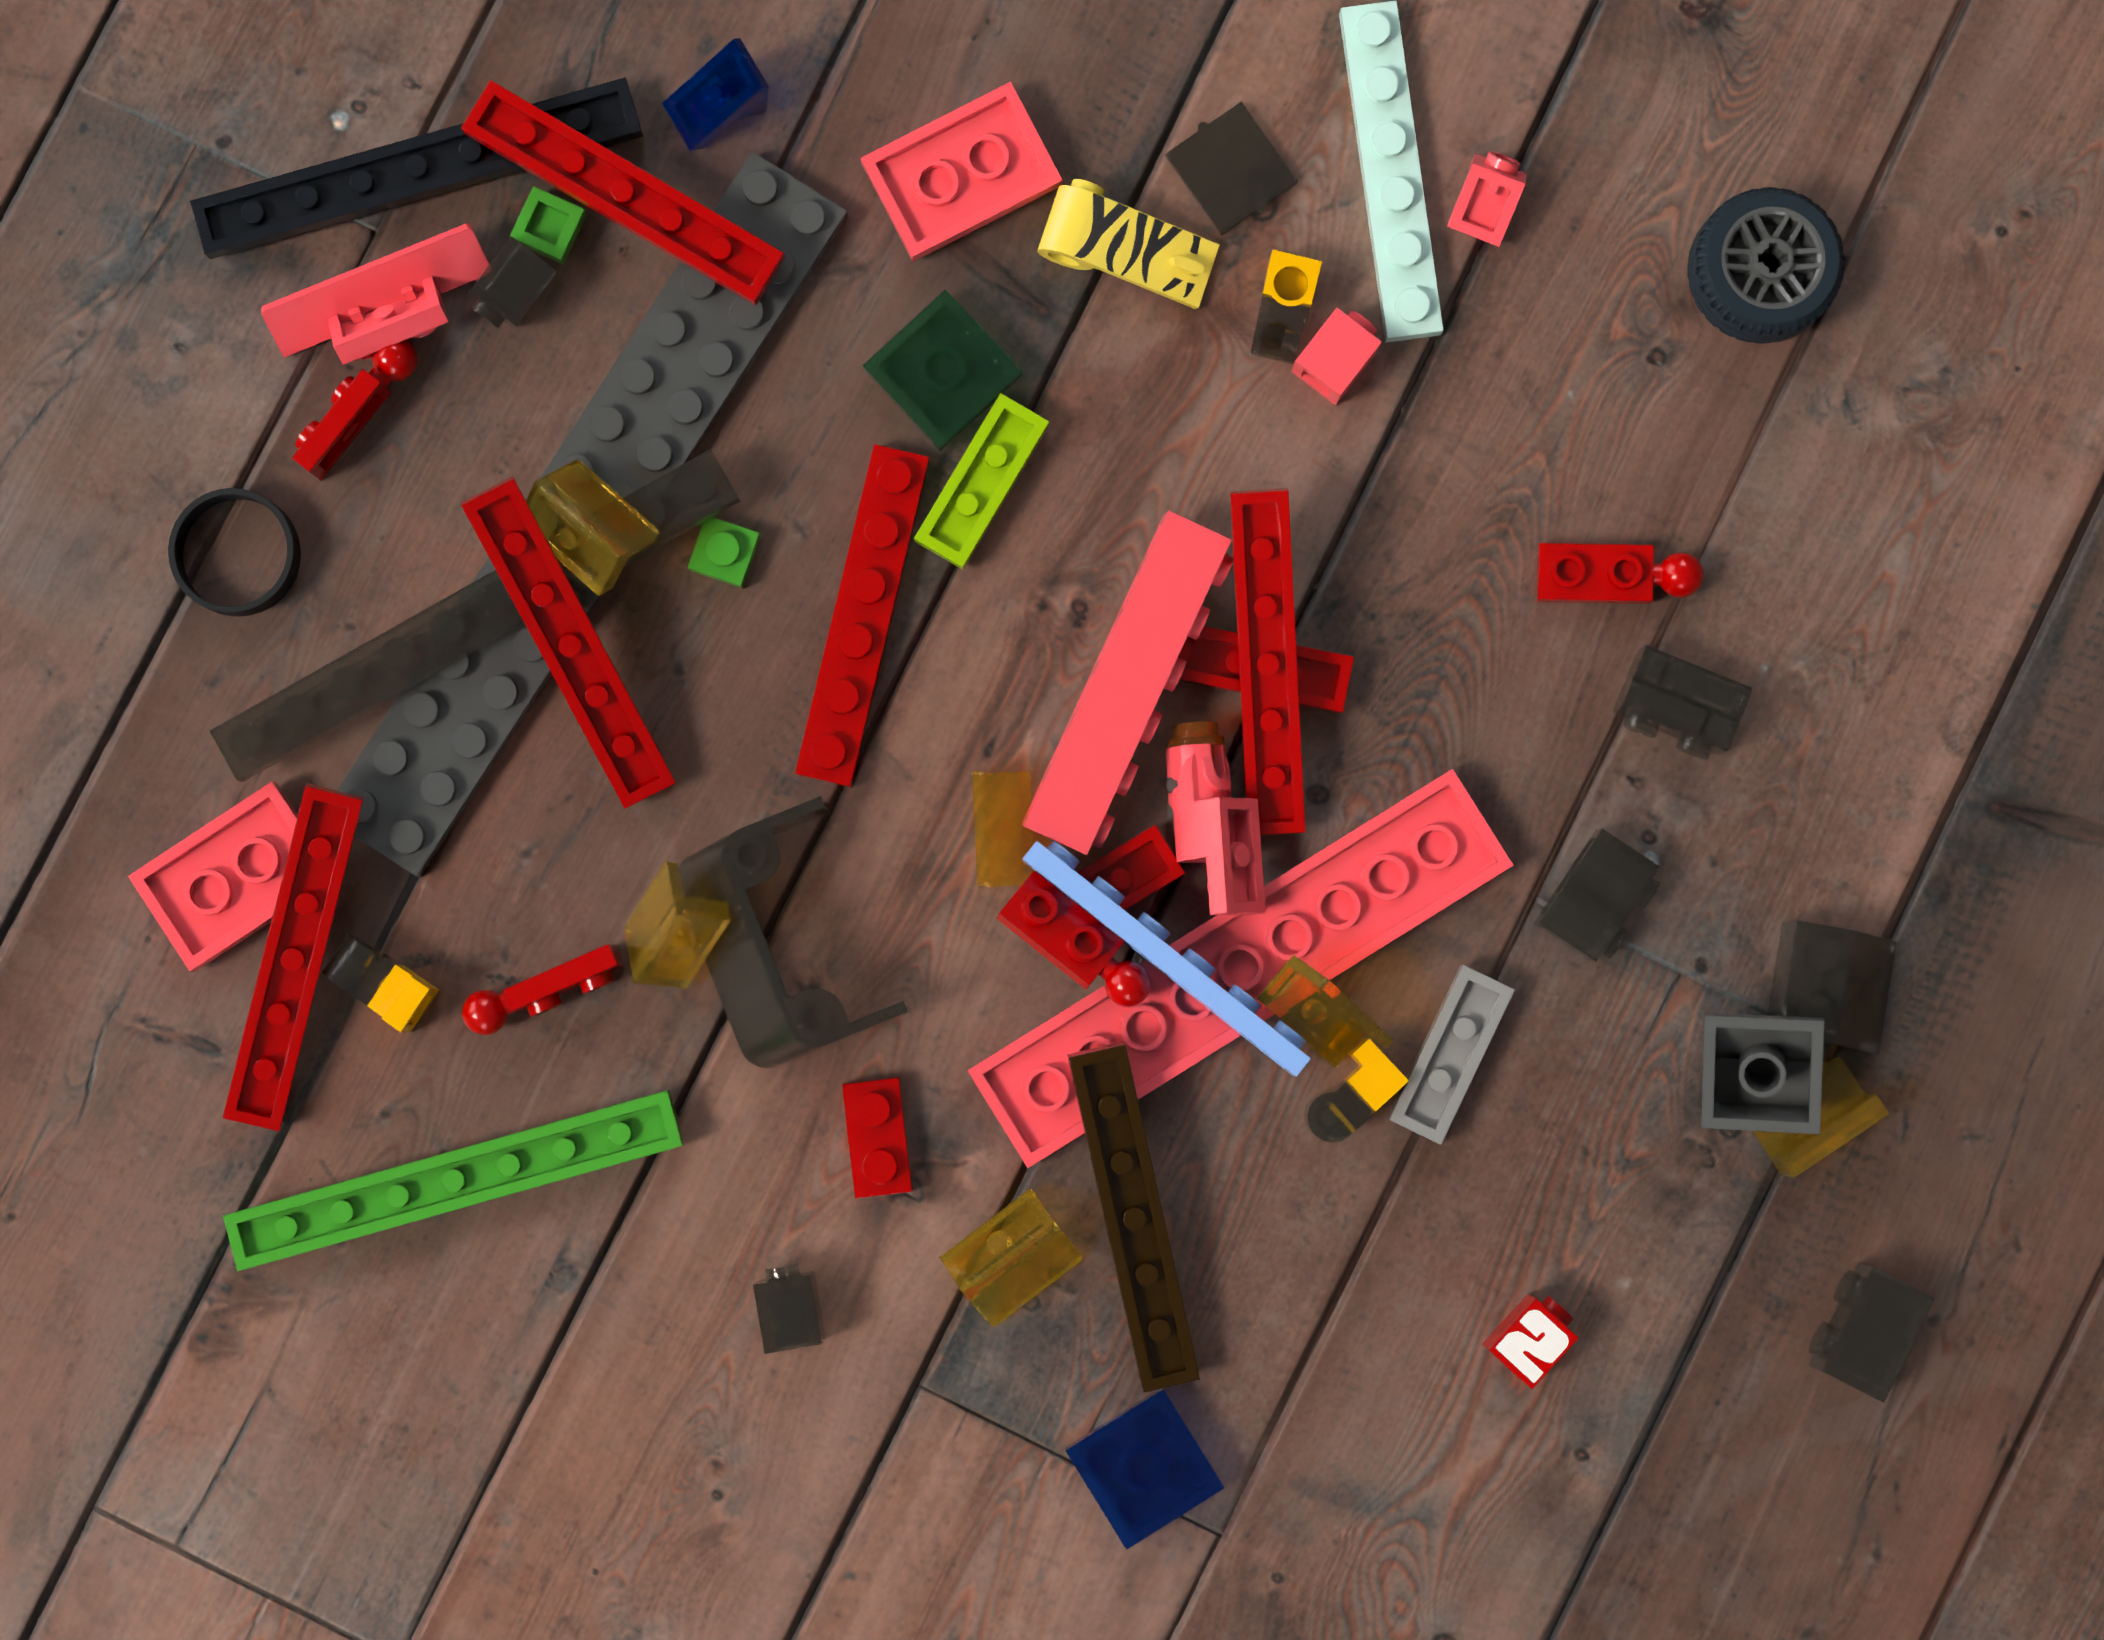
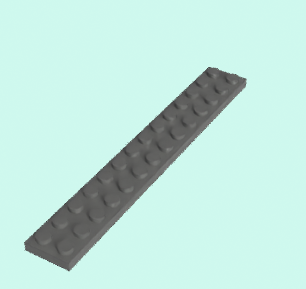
M753 151L714 209V212L782 251L785 255L783 263L757 306L680 262L526 499L588 617L599 603L848 218L847 210ZM489 557L337 790L364 797L354 837L417 877L423 875L552 675Z

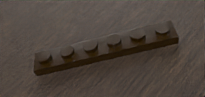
M1124 1042L1067 1054L1142 1390L1145 1393L1200 1380L1126 1045Z

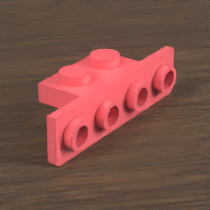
M466 223L263 305L261 313L283 357L332 339L333 347L342 365L357 359L372 358V353L388 345L399 343L408 338H421L429 335L438 326L448 323L441 294L489 275L493 271L473 227Z

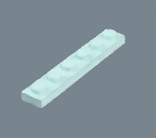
M1397 0L1343 7L1340 9L1339 18L1385 343L1440 336L1443 332V324Z

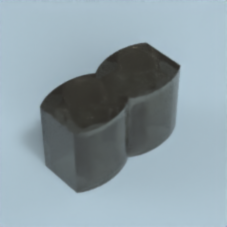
M1603 828L1596 829L1541 910L1534 924L1590 962H1597L1602 954L1610 959L1628 934L1629 930L1621 925L1633 907L1642 911L1656 893L1660 882L1653 877L1660 866Z

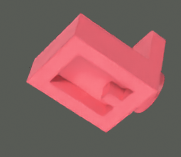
M1489 151L1487 157L1475 154L1448 220L1447 227L1500 247L1526 185L1527 174L1518 170L1520 163L1509 156L1494 151Z

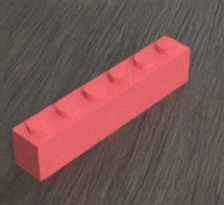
M1171 511L1163 515L1024 817L1022 826L1085 855L1088 854L1092 845L1101 849L1115 817L1106 814L1115 793L1122 796L1126 795L1138 770L1139 765L1130 762L1139 741L1149 744L1160 723L1163 713L1154 710L1163 689L1173 692L1183 673L1187 661L1178 656L1187 636L1197 640L1209 616L1210 609L1202 605L1211 584L1220 588L1232 566L1234 556L1226 553L1232 541L1231 539Z

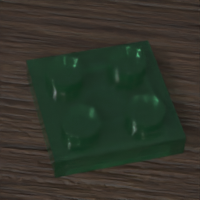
M946 289L862 365L863 370L940 452L994 403L1000 393L1003 394L1023 376V371Z

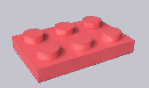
M1011 81L860 158L861 164L912 262L1063 185V180Z
M276 782L268 783L128 876L190 972L198 971L272 921L298 817L297 812Z

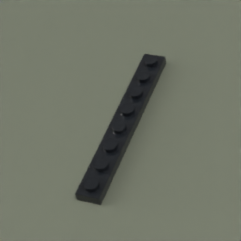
M626 77L532 104L604 147L644 137ZM462 123L194 199L190 203L204 254L209 259H214L524 171L525 169L465 135L461 129L464 124Z

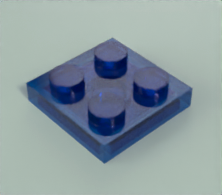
M1164 1388L1156 1390L1065 1448V1451L1126 1550L1224 1489L1223 1483Z

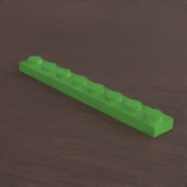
M670 1090L227 1214L223 1216L238 1272L684 1146L685 1144Z

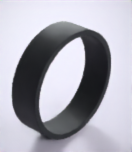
M226 488L211 491L200 496L183 510L171 531L168 557L170 568L177 584L193 601L219 614L250 616L269 609L287 594L299 571L301 548L294 525L278 506L252 491ZM230 500H249L268 507L281 523L287 542V557L284 569L276 584L255 601L239 606H221L210 603L196 592L186 575L183 550L187 534L197 518L209 508Z

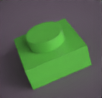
M533 186L510 234V238L514 243L564 265L588 214L585 209Z
M706 515L687 568L691 572L743 589L761 539V534Z

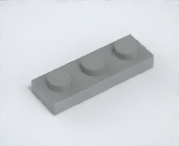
M1460 965L1407 1076L1409 1081L1402 1087L1387 1118L1388 1120L1437 1144H1442L1515 989L1465 965Z

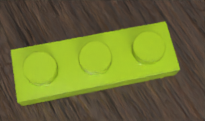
M1000 393L915 535L914 541L964 570L1048 429L1049 421Z

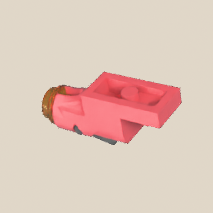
M1189 722L1173 725V739L1168 740V748L1165 749L1166 787L1168 790L1166 827L1169 832L1175 835L1177 862L1207 864L1210 915H1255L1266 913L1258 799L1232 798L1230 767L1225 754V737L1219 735L1217 722Z

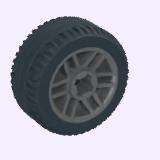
M1764 187L1751 189L1737 194L1721 204L1700 228L1693 240L1688 257L1687 275L1689 287L1700 312L1705 315L1707 321L1714 327L1720 329L1719 331L1744 342L1759 344L1775 343L1794 337L1807 329L1833 303L1844 276V247L1831 217L1828 218L1827 212L1818 204H1814L1812 199L1784 188Z

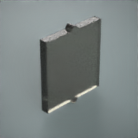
M1242 102L1209 124L1201 122L1198 125V132L1165 154L1167 160L1221 236L1252 214L1262 215L1265 211V205L1298 182Z

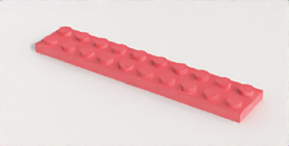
M1451 769L1264 886L1266 913L1255 915H1216L1169 946L1182 956L1188 948L1201 956L1216 969L1210 976V979L1227 992L1234 984L1245 991L1261 1005L1255 1014L1265 1021L1514 865L1457 774ZM1144 960L1139 964L1147 970L1151 980V988L1148 996L1142 1003L1133 1007L1117 1005L1107 995L1104 985L967 1071L1026 1167L1029 1168L1084 1134L1067 1054L1124 1042L1137 1099H1140L1241 1035L1149 961Z

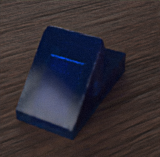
M735 38L662 104L689 150L704 149L738 118L764 114L767 107L769 86L741 38Z

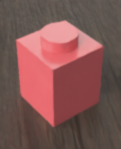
M1336 308L1295 360L1291 372L1336 406L1377 353L1382 341L1374 336L1377 333V329L1359 313L1350 311L1346 315L1339 308Z

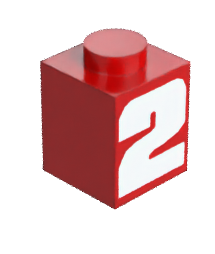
M1527 1294L1482 1345L1525 1385L1533 1389L1579 1338L1567 1327L1574 1318L1556 1301L1547 1296L1542 1302H1539L1536 1298Z

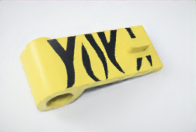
M1073 179L1071 186H1059L1037 250L1041 256L1059 265L1077 270H1091L1095 268L1193 309L1199 308L1220 246L1219 244L1103 196L1105 190L1092 182Z

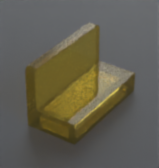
M574 460L535 481L526 499L557 559L598 596L614 587L629 556L653 543L659 534V530L580 460Z
M984 770L972 771L978 888L1021 886L1034 871L1022 860L1033 846V830L1021 825L1031 804L1030 771L984 773Z
M665 861L625 925L624 932L634 983L687 988L731 921L727 902L684 897L678 864L675 862Z
M1295 955L1289 959L1256 998L1280 1021L1307 1041L1306 1044L1334 1068L1340 1064L1364 1034L1385 1049L1394 1041L1330 980Z
M1835 1057L1823 1064L1820 1134L1752 1131V1133L1781 1176L1795 1178L1889 1113L1876 1094L1864 1093L1843 1060Z
M1031 1188L939 1257L964 1296L990 1326L993 1327L997 1326L1082 1261V1255L1060 1229Z

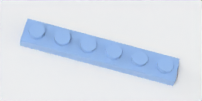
M1053 840L1046 848L1036 841L1022 858L1025 864L1102 923L1128 946L1289 1074L1297 1077L1311 1058L1301 1051V1048L1307 1042L1304 1038L1280 1020L1274 1028L1268 1025L1255 1014L1261 1005L1234 984L1227 992L1210 979V976L1216 969L1193 950L1188 948L1183 956L1164 942L1171 934L1168 930L1145 912L1142 913L1138 920L1132 917L1119 906L1125 897L1098 876L1092 884L1074 870L1080 861L1060 844Z

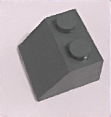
M1705 1013L1701 1128L1820 1134L1824 1018Z

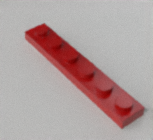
M492 80L487 84L461 127L465 135L757 306L785 259L782 251Z
M877 444L873 446L795 774L798 776L852 788L930 462L928 456Z
M514 476L461 502L467 518L624 809L675 784L673 774Z
M1288 488L1230 491L1246 798L1258 799L1260 835L1305 833Z
M308 783L305 786L223 1119L280 1131L364 797Z

